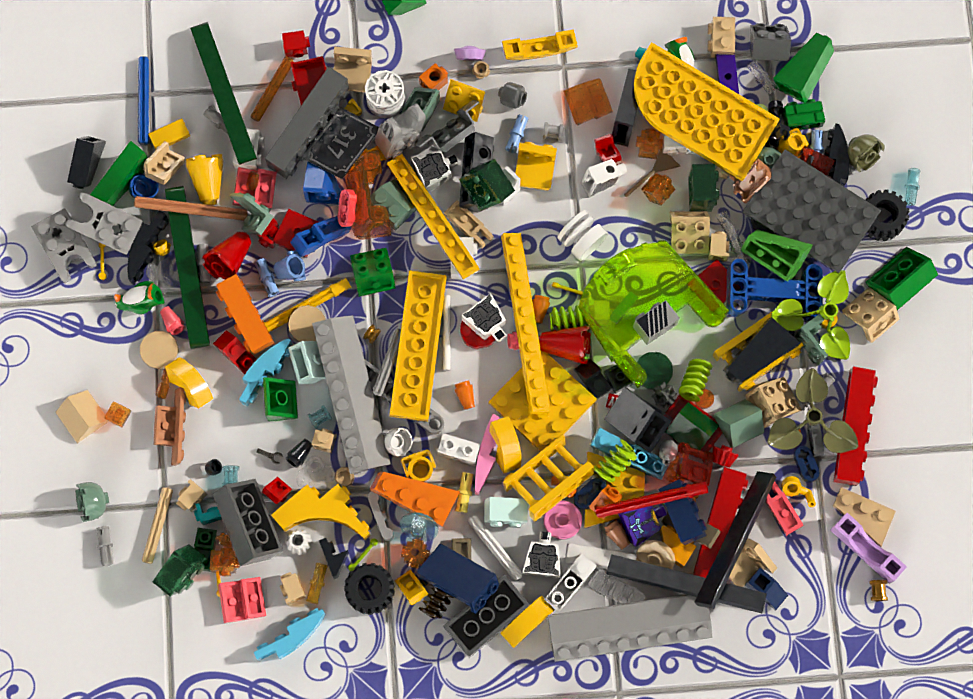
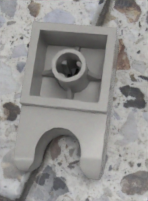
M417 103L408 107L406 112L395 118L387 119L383 125L379 126L374 143L378 146L386 160L391 157L396 158L406 148L412 149L415 147L414 144L420 137L426 119L424 112Z
M80 193L79 199L90 208L91 217L83 223L68 220L66 227L127 255L143 220L89 194ZM118 224L120 232H117L115 235L113 234L112 226Z
M65 208L31 226L63 283L71 280L68 267L73 260H83L89 268L97 266L81 234L66 227L67 221L72 220Z

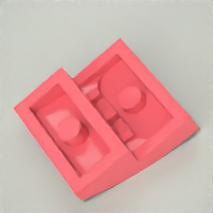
M238 167L234 193H249L256 199L255 202L257 204H262L271 209L277 172L264 169L256 171ZM233 199L232 205L241 206L238 202H236Z
M260 577L218 584L224 623L266 616Z

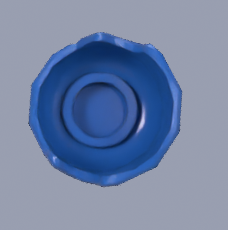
M144 174L134 176L129 182V193L134 199L136 196L154 198L159 191V183L145 177Z

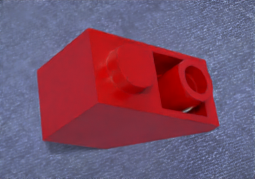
M227 330L213 343L243 374H246L248 369L257 360Z

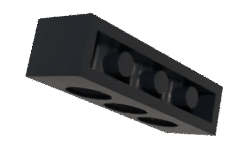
M473 132L465 138L459 208H465L477 213L488 209L490 203L491 170L493 168L494 137Z

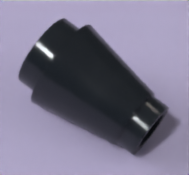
M303 439L287 453V462L295 468H298L300 465L302 466L312 448V443L307 439Z

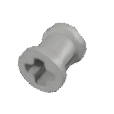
M545 122L543 139L555 138L561 141L563 124L556 126L548 125Z

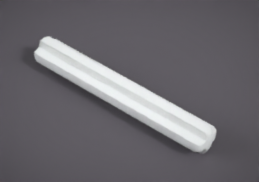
M476 515L472 516L468 520L469 525L515 581L523 576L520 569Z

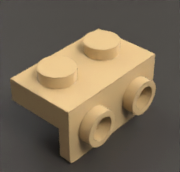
M713 17L712 22L708 23V34H711V40H708L707 51L711 52V58H714L715 54L734 55L735 17Z
M164 141L145 160V177L165 185L185 163V157L170 151L169 143Z

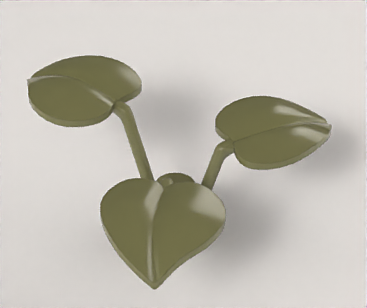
M814 368L809 369L801 376L795 389L798 400L803 403L809 402L811 407L805 416L806 420L797 427L794 420L784 417L776 420L771 427L767 440L768 444L781 450L796 448L803 440V435L799 429L808 423L811 426L821 424L824 430L827 431L823 437V442L829 451L844 453L857 449L858 440L856 434L846 422L835 420L831 423L830 428L825 425L822 420V412L815 408L813 402L820 403L827 397L828 385Z

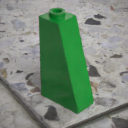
M816 32L773 78L777 89L806 103L834 53L832 40L828 36H823Z
M130 141L90 195L114 206L129 190V182L132 178L145 172L144 162L148 158L146 153Z

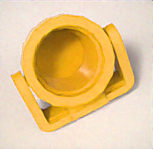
M798 128L790 130V136L785 141L783 139L784 136L778 141L779 146L776 149L781 153L787 150L797 157L804 148L806 153L798 156V158L803 159L810 154L809 143L805 135H802Z
M428 449L401 459L406 477L410 476L414 480L427 481L432 476L433 468H436L432 454Z

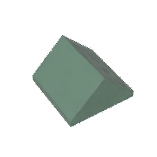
M414 88L400 114L406 112L408 107L417 103L426 116L421 130L423 132L440 102V91L437 89Z
M746 399L713 414L731 448L737 447L764 433L762 410Z

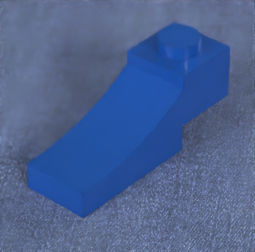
M337 215L313 224L308 230L297 233L290 243L299 256L303 257L315 252L328 242L349 233L351 227H341Z

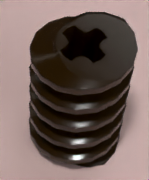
M431 587L434 594L428 593L427 596L430 598V601L423 600L426 608L419 607L418 609L433 619H441L443 615L440 611L446 612L447 610L444 604H451L448 597H454L437 587Z

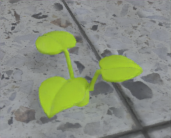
M841 270L840 273L836 271L831 272L819 281L817 292L820 297L826 298V304L821 305L818 310L802 313V305L797 300L786 299L778 304L771 316L787 331L800 329L804 324L802 317L820 314L823 319H829L826 328L828 333L821 336L820 346L829 357L847 360L850 355V340L847 332L840 326L830 330L832 321H834L833 317L838 313L836 304L844 302L849 294L846 272Z

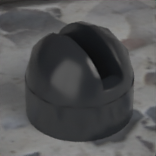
M212 459L206 463L205 471L208 475H217L222 471V464L219 460Z

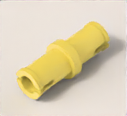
M462 472L460 488L457 489L460 493L455 511L467 513L469 498L472 496L471 486L474 474Z

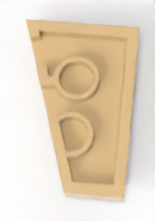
M841 487L833 507L843 515L848 513L862 525L865 533L878 546L882 547L896 511Z

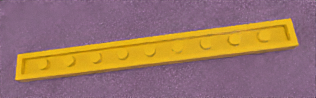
M503 233L501 240L530 414H548L551 410L521 233Z

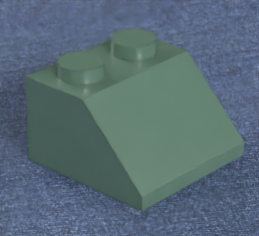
M395 179L381 185L368 198L369 207L395 231L416 211V208Z

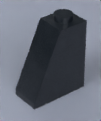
M91 136L76 139L67 180L68 183L73 184V187L84 189V187L91 186L106 144L105 140Z

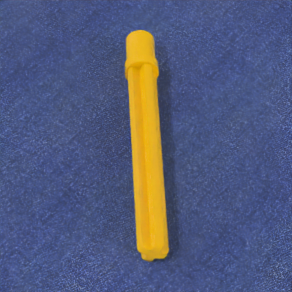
M344 278L264 323L268 331L271 332L289 322L290 315L298 307L306 305L316 307L333 297L339 296L340 293L351 288V285L347 278Z

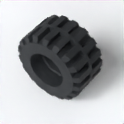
M885 189L882 193L881 190H878L875 194L872 193L866 198L867 202L877 208L887 209L893 216V222L883 223L876 218L868 230L869 238L874 236L876 241H879L880 238L883 241H887L889 238L891 240L896 235L898 236L906 226L910 211L909 208H906L907 202L902 201L903 197L901 195L896 196L895 191L889 193V190Z
M363 563L362 566L354 567L355 569L349 572L344 586L345 596L349 604L356 611L368 615L378 614L383 609L388 608L395 593L394 582L389 572L381 565L378 566L375 563ZM366 578H375L381 584V593L373 600H365L358 593L360 582Z

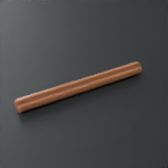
M136 196L134 199V207L243 221L248 214L245 209Z

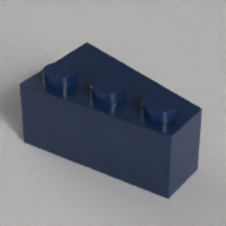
M679 479L658 490L663 492L686 486L687 483ZM687 497L664 503L682 544L687 545L707 536L705 530H707L706 524L703 519H700L698 515L699 508L692 498Z

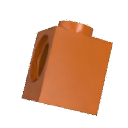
M434 63L419 76V84L423 88L437 89L439 91L448 83V73L442 66L439 67ZM433 76L439 77L437 81H432L430 78Z

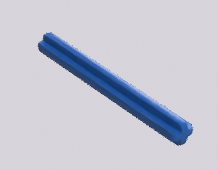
M140 56L138 58V143L140 145H147L149 143V59L146 56Z

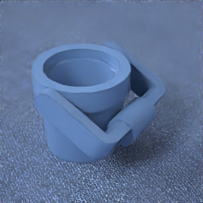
M297 251L286 252L288 256L275 263L274 273L278 279H293L294 282L306 280L305 264Z

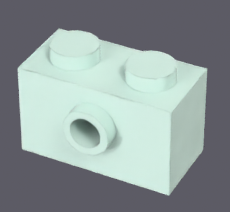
M301 341L288 348L298 384H314L326 378L317 341Z
M489 497L485 499L484 523H490L491 527H502V524H509L510 528H521V525L527 523L528 503L525 499Z

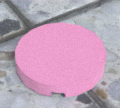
M560 501L544 514L543 525L546 531L551 533L552 537L559 540H567L579 532L582 525V515L576 505L569 501Z

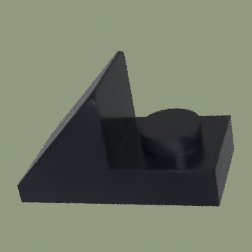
M590 358L587 364H580L574 369L597 400L612 390L611 385L601 373L602 369Z
M327 538L321 539L319 543L331 574L336 579L339 577L349 551L346 550L333 556V553L336 552L333 542H328Z

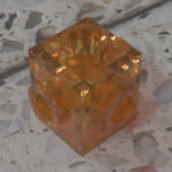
M655 129L642 130L641 135L636 138V147H639L638 157L657 159L658 150H662L663 146L660 132H657Z
M657 173L651 176L648 182L641 188L648 200L658 205H662L669 199L676 189L671 184L672 180L667 175Z
M412 539V542L407 541V546L403 545L401 557H404V563L408 567L418 569L430 556V550H427V544H424L423 540ZM413 549L419 550L417 556L412 555Z
M222 547L221 551L211 550L210 571L212 573H219V576L230 577L231 573H236L237 568H240L233 548Z

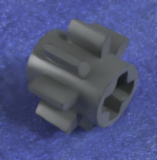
M663 382L660 386L657 385L653 389L655 393L651 397L656 405L665 408L668 404L672 405L675 402L673 397L677 393H675L672 385H666Z

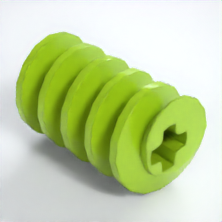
M576 305L574 311L571 306H568L567 311L561 306L559 312L556 307H553L550 312L551 331H553L555 325L558 330L561 329L562 325H564L565 329L569 328V325L577 327V324L580 326L587 324L589 326V311L586 305H583L582 310Z
M692 359L689 361L683 377L684 380H682L678 390L681 397L688 401H700L698 396L703 395L702 390L706 387L704 383L708 382L707 377L711 374L709 370L713 368L710 362L702 359Z
M622 439L620 440L623 445L622 447L617 444L615 445L617 452L609 451L612 457L604 456L606 463L601 460L599 461L601 468L594 466L597 474L609 482H614L615 477L621 475L620 471L624 472L626 466L631 465V460L635 461L637 459L633 448Z

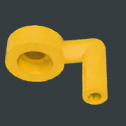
M789 476L782 481L781 487L786 496L792 497L802 494L805 496L809 507L816 505L812 491L803 487L797 477Z

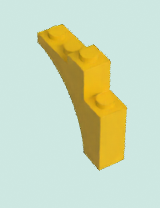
M339 484L334 486L320 499L319 496L321 494L314 486L310 488L306 485L271 514L285 532L299 524L318 520L332 521L347 526L364 540L371 536L369 532L371 528L364 520L360 522L357 519L358 513L351 505L347 507L352 502L349 497L351 495L350 491L345 486L341 488Z

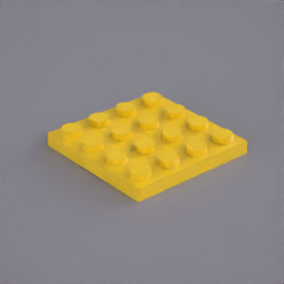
M542 351L541 356L551 412L548 414H530L522 367L488 402L503 418L508 416L513 427L540 452L549 446L552 439L559 438L562 434L564 435L597 401V398L548 353Z

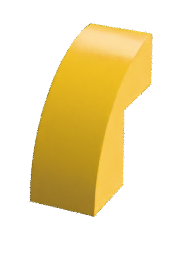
M179 357L165 366L170 383L184 388L189 405L199 409L213 399L210 389L202 376L186 360Z
M507 416L491 422L489 432L498 446L495 458L503 474L521 468L520 445L510 418Z
M542 595L500 633L513 648L523 641L555 610L544 600L545 598Z

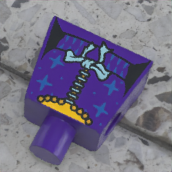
M662 504L655 508L649 506L618 513L628 539L635 547L661 529L658 519L667 515Z

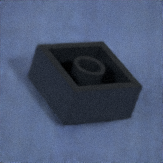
M626 360L604 371V375L615 394L622 391L624 387L628 388L637 382Z

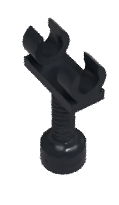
M778 100L771 101L768 104V112L780 119V114L783 112V103ZM779 120L765 143V147H770L772 144L773 148L776 149L779 146V138L784 136L783 139L785 141L790 136L789 126L781 124Z

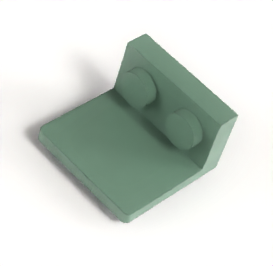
M231 193L230 197L252 213L245 218L241 229L249 234L262 235L274 217L269 213L270 210L262 204H257L255 202L256 199L249 193Z
M820 314L803 325L795 335L796 339L803 343L804 346L802 348L808 352L807 356L810 361L818 366L828 356L813 337L822 328L821 324L824 319Z

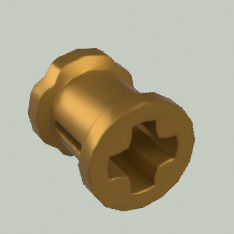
M887 580L869 581V584L872 585L871 601H888L886 596Z

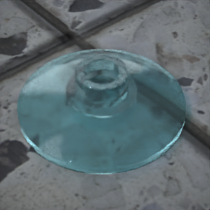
M408 513L400 521L402 532L415 541H431L436 538L439 531L437 523L423 513Z

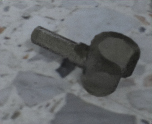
M260 448L257 449V453L270 458L273 464H280V462L274 460L276 455L283 457L280 452L273 454Z

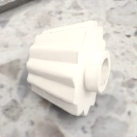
M299 528L296 531L292 530L287 535L285 542L288 545L287 549L291 550L292 554L297 553L301 555L302 553H307V550L311 548V535L306 530H300ZM297 539H302L301 545H296Z

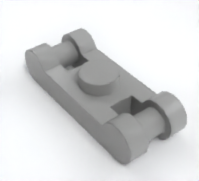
M371 491L368 494V500L383 540L390 542L393 540L394 534L385 524V521L388 520L384 509L380 510L378 505L380 503V496Z

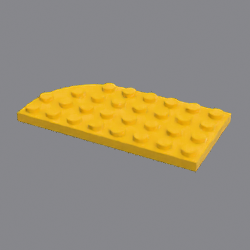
M652 42L637 66L634 76V94L637 105L645 119L664 135L743 181L780 119Z

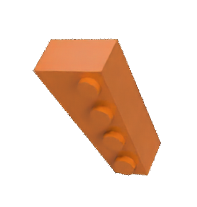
M235 274L216 285L218 288L216 294L221 302L225 301L227 305L225 311L229 318H234L236 322L234 327L239 335L242 334L245 338L243 344L246 350L256 354L275 344L265 323L261 320L257 308L251 302L250 294L243 287L245 285L242 279Z
M378 472L369 489L437 527L443 526L460 491L387 472Z

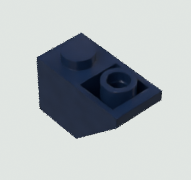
M759 568L745 584L749 589L767 593L765 603L775 611L788 597V594L779 583L762 568Z

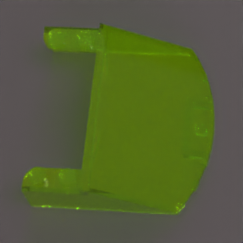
M666 240L649 244L645 242L640 246L628 248L610 258L595 272L592 279L586 285L578 309L610 361H614L637 388L645 383L647 375L627 350L642 340L633 328L635 318L642 312L646 314L657 302L661 304L666 300L676 313L688 304L706 326L717 327L724 322L729 312L727 307Z

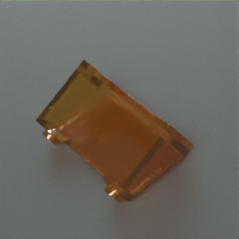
M379 150L366 152L345 175L346 188L352 189L357 195L355 221L352 229L354 236L360 240L392 236L387 209L381 205H371L369 185L374 184V179L378 174H382Z

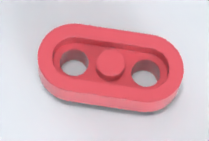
M344 189L340 193L338 222L341 227H350L355 221L357 195L352 189Z

